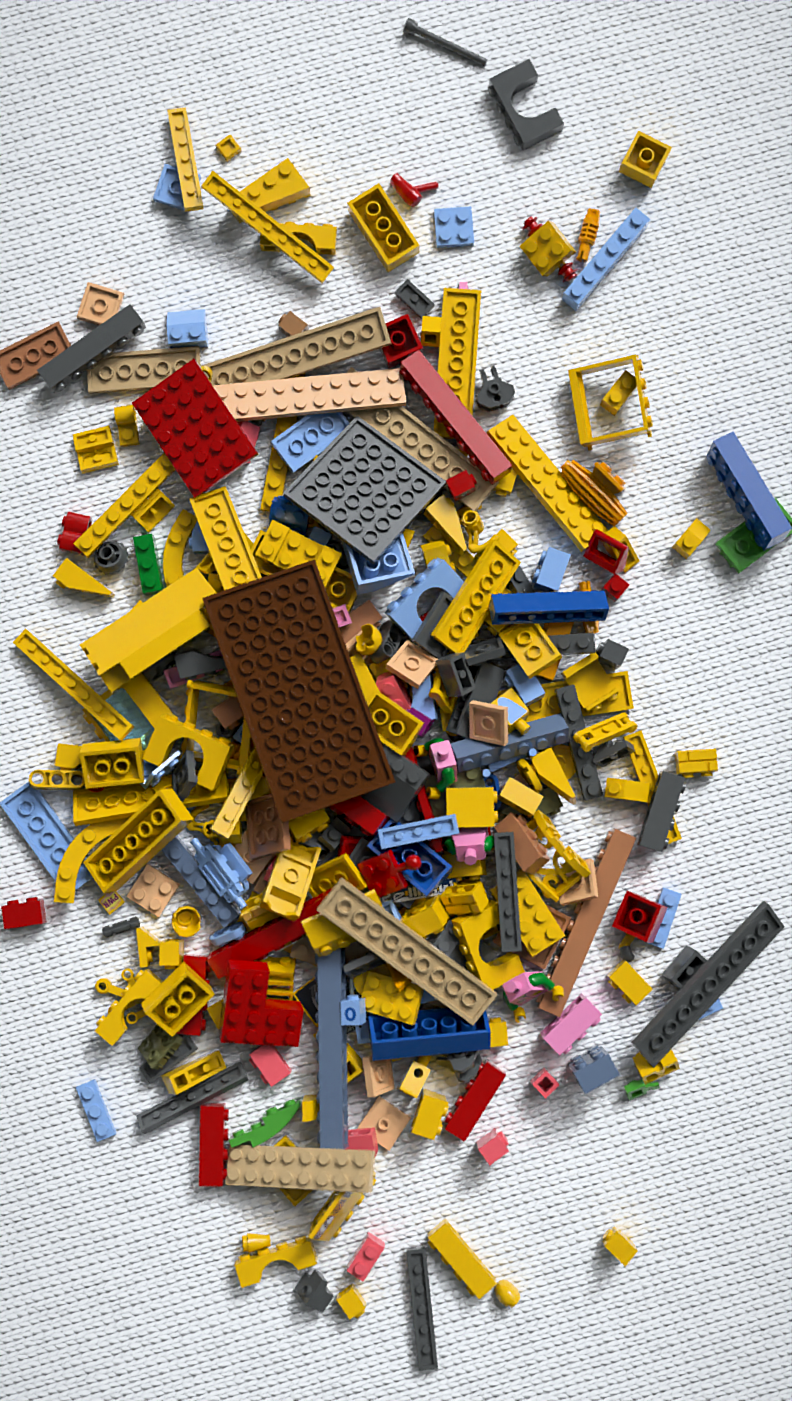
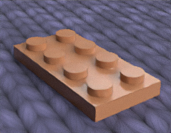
M59 321L0 350V374L9 390L40 375L37 371L39 368L71 346Z

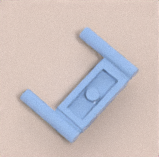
M532 748L527 754L488 764V769L481 770L482 776L488 777L490 772L526 756H535L537 751Z

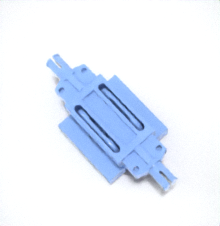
M197 837L194 838L190 843L197 851L194 858L199 863L198 868L220 897L224 896L228 903L235 901L240 910L244 909L247 904L241 895L249 889V883L246 879L253 873L231 843H227L223 847L220 845L211 846L210 844L202 846Z

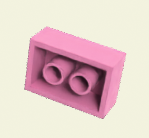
M581 993L563 1010L561 1016H557L540 1034L559 1056L562 1053L565 1055L572 1049L573 1046L571 1044L574 1041H580L587 1034L586 1030L590 1026L594 1027L600 1022L602 1013Z

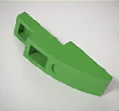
M291 1099L284 1102L283 1107L277 1109L274 1106L265 1111L266 1114L262 1117L264 1123L259 1121L250 1125L251 1128L246 1131L239 1129L232 1133L233 1136L229 1139L231 1147L249 1140L252 1147L267 1141L289 1123L299 1109L301 1101Z

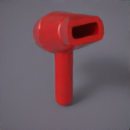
M395 173L390 180L393 188L411 207H415L420 203L422 199L420 193L435 190L439 187L437 182L413 186L398 173Z

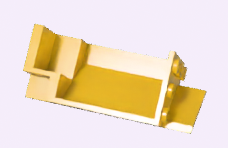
M195 568L79 645L106 686L114 694L121 686L202 631H209L211 624L209 616L205 611L202 613L200 609L205 606L202 598L216 592L201 572Z

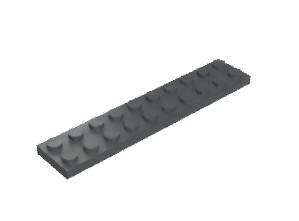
M763 901L631 1042L650 1065L655 1067L785 927L767 902Z

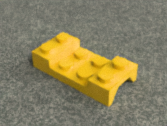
M274 520L271 521L255 553L258 558L283 570L315 559L325 589L343 556L342 553L326 545L323 546Z
M290 836L291 849L276 854L277 857L267 887L263 891L258 907L295 921L300 916L321 848H307L293 842Z

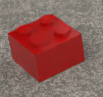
M408 314L386 323L392 345L380 348V351L388 369L399 365L401 361L418 350L423 354V346Z
M626 891L612 927L645 942L653 943L668 907L635 892Z

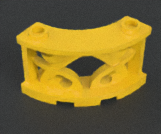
M537 810L533 815L534 817L526 825L531 830L536 829L535 834L539 844H542L546 849L555 848L556 851L553 855L555 869L542 867L534 875L526 874L541 889V892L547 899L551 898L557 902L561 895L582 877L587 878L591 872L586 861L569 845L565 847L563 842L559 840L562 836L555 828L551 818ZM544 836L548 839L547 844L540 842L543 841ZM562 857L565 863H560L559 865L558 858ZM576 870L569 878L567 877L566 873ZM557 875H560L564 882L555 889L549 881L554 880L557 884L559 882Z

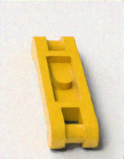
M623 712L576 732L573 740L581 744L584 752H589L593 747L625 733H633L638 725L631 721L629 716Z

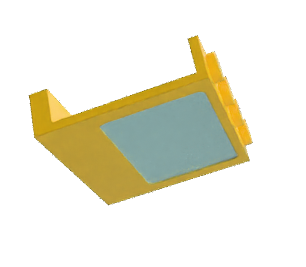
M141 672L138 676L121 686L114 694L108 689L100 695L134 726L124 739L141 738L143 756L159 716L167 715V713L175 715ZM85 708L82 709L85 713L83 718L89 725L91 723L96 728L94 732L99 739L102 740L104 738L105 741L119 740Z

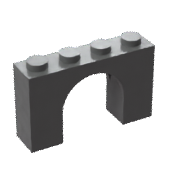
M530 58L491 77L487 87L490 96L494 97L497 102L496 107L499 113H503L507 128L512 130L516 145H520L522 151L562 132L564 122L556 107L536 117H524L513 108L511 100L514 95L537 83L538 73Z

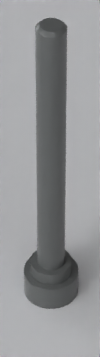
M408 17L403 28L404 33L408 35L418 34L482 66H486L488 61L486 58L419 27L416 20Z

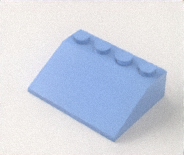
M403 533L374 565L341 540L357 595L377 591L415 575Z

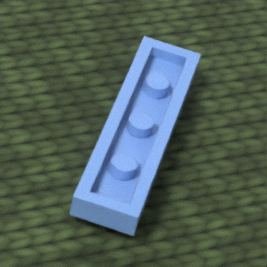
M456 814L378 829L381 848L384 849L458 834L459 828Z

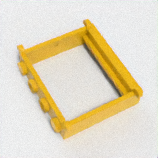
M630 355L568 370L580 444L583 447H588L589 451L593 450V445L648 434V438L652 437L650 427H653L651 415L648 416L647 408H650L648 397H645L644 394L647 385L645 378L641 376V371H644L642 359L639 360L638 355ZM633 364L644 427L593 438L582 375Z
M188 680V689L186 690L188 701L184 710L186 721L196 725L200 690L237 697L234 687L200 680L194 682ZM245 717L243 720L239 760L229 759L226 768L237 770V775L240 774L255 746ZM184 737V741L181 744L183 753L180 759L186 750L194 751L195 740ZM194 751V760L203 763V753Z

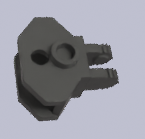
M492 366L490 369L493 379L487 381L484 369L479 370L482 389L476 397V403L478 408L487 412L508 407L515 394L514 386L502 381L501 377L498 376L495 366Z
M478 1050L441 1054L442 1057L438 1056L435 1061L441 1067L450 1068V1071L455 1073L458 1082L466 1083L476 1077L482 1063V1058Z

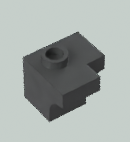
M315 1269L311 1275L305 1272L294 1288L305 1305L322 1313L334 1297L327 1287L328 1281L320 1271Z

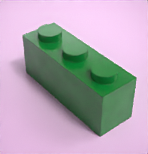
M153 534L135 536L133 540L142 592L145 596L156 595L164 589L156 539Z

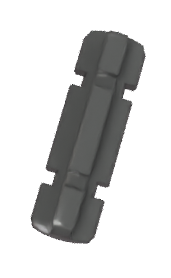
M135 916L130 918L129 921L126 919L114 923L112 926H105L102 928L104 937L108 938L113 936V934L117 935L131 930L130 928H139L140 921Z

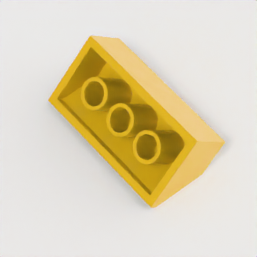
M375 889L364 893L384 908ZM321 913L301 921L318 957L327 956L332 951L345 948L350 943L357 941Z

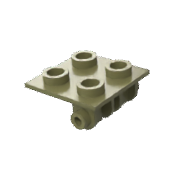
M157 1024L141 1042L138 1050L150 1067L158 1070L171 1058L167 1052L174 1054L173 1050L176 1051L182 1045L181 1041L183 1038L178 1034L173 1037L170 1036Z

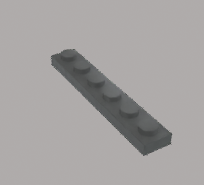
M594 633L548 636L561 655L595 653ZM502 641L506 655H503L500 659L514 658Z
M571 684L554 689L560 713L569 728L568 744L583 800L587 801L604 796L596 765L593 762L592 750L584 752L581 744L573 740L576 732L586 728L575 685Z
M514 832L493 833L501 952L522 951Z
M240 1061L136 1115L141 1132L145 1135L248 1081L249 1079L243 1064Z
M426 1247L406 1249L418 1369L419 1371L438 1369Z

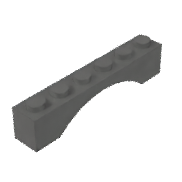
M196 649L177 653L174 656L180 679L192 680L202 673L205 676L216 673L215 670L219 669L228 671L223 656L205 654Z

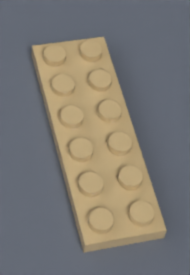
M200 347L113 353L110 357L103 358L97 362V366L93 369H87L89 394L152 389L193 358L201 366Z

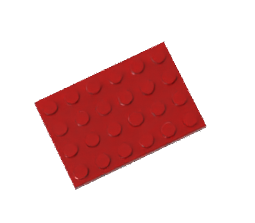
M194 358L132 402V405L194 498L204 494L259 455Z

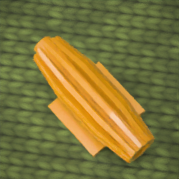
M567 460L560 467L562 469L560 474L567 481L572 491L595 514L612 526H616L628 514L614 495L626 489L623 486L625 482L618 475L614 477L610 473L612 469L605 462H596L593 472H590L575 460L571 462Z

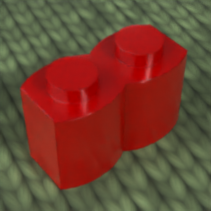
M68 512L67 516H64L62 519L64 530L58 536L57 545H59V549L84 556L73 543L92 525L93 519L90 516Z

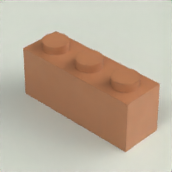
M510 812L494 828L498 833L514 832L515 859L524 872L534 875L550 860L546 854L547 850L542 844H539L535 832L528 828L526 825L527 820L521 814L517 815Z

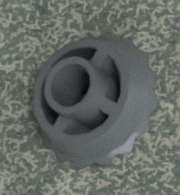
M117 541L105 542L96 550L93 562L99 572H103L105 575H113L115 572L125 568L129 554L127 548L122 543Z

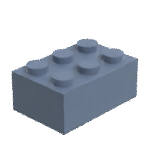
M598 1045L591 1047L587 1050V1054L573 1057L570 1059L571 1063L568 1064L577 1083L585 1094L620 1076L609 1053L602 1046L598 1047Z

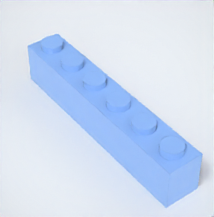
M635 208L565 290L561 300L577 311L647 228L650 218Z

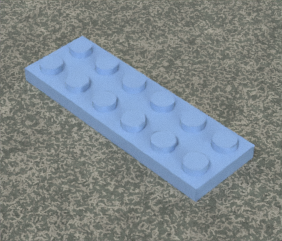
M27 782L1 801L0 805L56 882L60 862L74 838L41 792L31 788L29 782ZM83 862L78 872L76 890L93 878Z

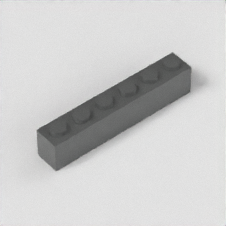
M129 304L37 371L53 393L60 392L66 388V384L72 380H78L87 369L91 370L96 367L97 362L101 359L110 357L115 349L124 347L129 342V339L141 335L146 326L132 305Z

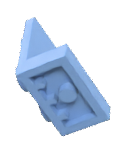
M177 751L160 766L144 760V783H140L141 786L146 790L150 785L152 787L157 785L164 774L167 776L173 771L174 766L179 762L178 757L181 753Z

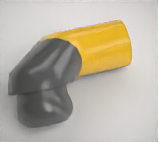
M626 933L618 949L623 960L632 962L635 956L630 945L635 937Z

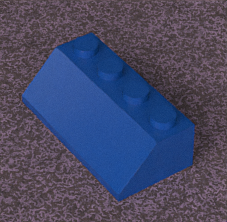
M390 819L383 828L402 824ZM378 833L367 845L377 855L392 850L398 864L406 862L407 857L410 855L420 857L421 867L418 870L412 871L407 869L402 871L404 878L426 897L437 889L453 871L452 866L423 841L382 849Z

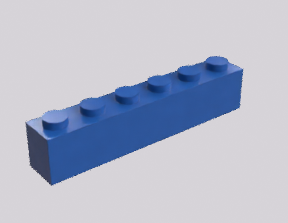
M605 591L491 594L489 611L492 625L605 621L609 605Z

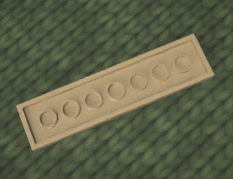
M229 1145L225 1185L372 1193L375 1151L259 1145L252 1147V1145L231 1147Z

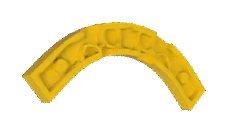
M182 509L165 544L163 573L167 587L184 576L182 564L184 552L197 523L196 516L185 509ZM201 608L200 611L203 613L205 608ZM210 624V630L207 632L215 636L213 627Z
M130 817L92 823L75 837L64 853L59 865L54 902L74 903L77 876L84 858L92 848L106 837L112 835Z

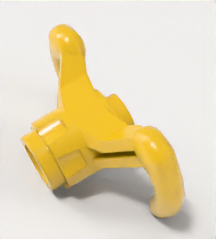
M466 506L457 511L460 525L464 526L469 536L468 549L471 553L484 552L490 540H499V535L494 534L486 543L478 545L479 534L484 529V524L478 512L470 510Z
M209 804L195 807L190 813L194 820L186 826L187 829L190 831H200L205 837L214 842L215 845L223 847L224 844L222 843L221 836L210 830L215 820L205 823L195 822L196 816L209 808Z

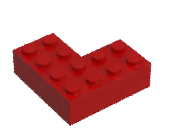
M228 960L218 1032L220 1043L299 1047L304 1012L301 1001L266 999L270 974L267 962Z

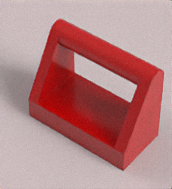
M596 529L592 534L589 546L586 548L583 557L613 574L623 572L629 547ZM599 539L621 551L617 560L597 549Z

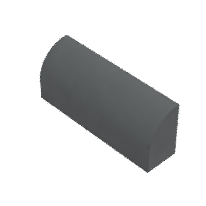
M485 661L479 666H469L476 689L463 696H458L446 731L466 739L470 738L469 703L472 700L492 703L496 700L506 670Z

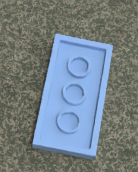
M342 412L307 415L274 438L270 443L290 471L294 473L315 458L316 455L318 456L347 427L349 422Z

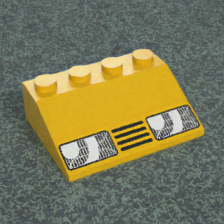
M374 1171V1175H373V1185H374L375 1182H376V1179H375V1177H376V1172H375V1171ZM333 1191L312 1220L308 1237L313 1240L330 1241L332 1237L336 1238L342 1230L340 1226L343 1221L347 1222L351 1218L353 1207L356 1204L359 1206L365 1195L360 1192Z

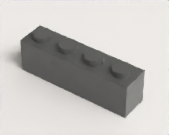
M666 771L659 772L637 845L658 852H662L663 849L667 848L669 838H667L668 831L673 829L675 823L673 815L674 812H678L681 803L678 799L680 793L683 794L686 788L685 777Z

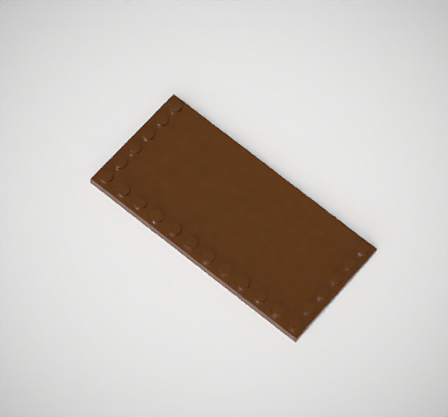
M315 559L202 598L282 823L395 783Z

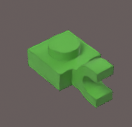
M641 1079L629 1082L624 1088L630 1101L647 1094L649 1090L659 1089L660 1086L658 1081L645 1085Z

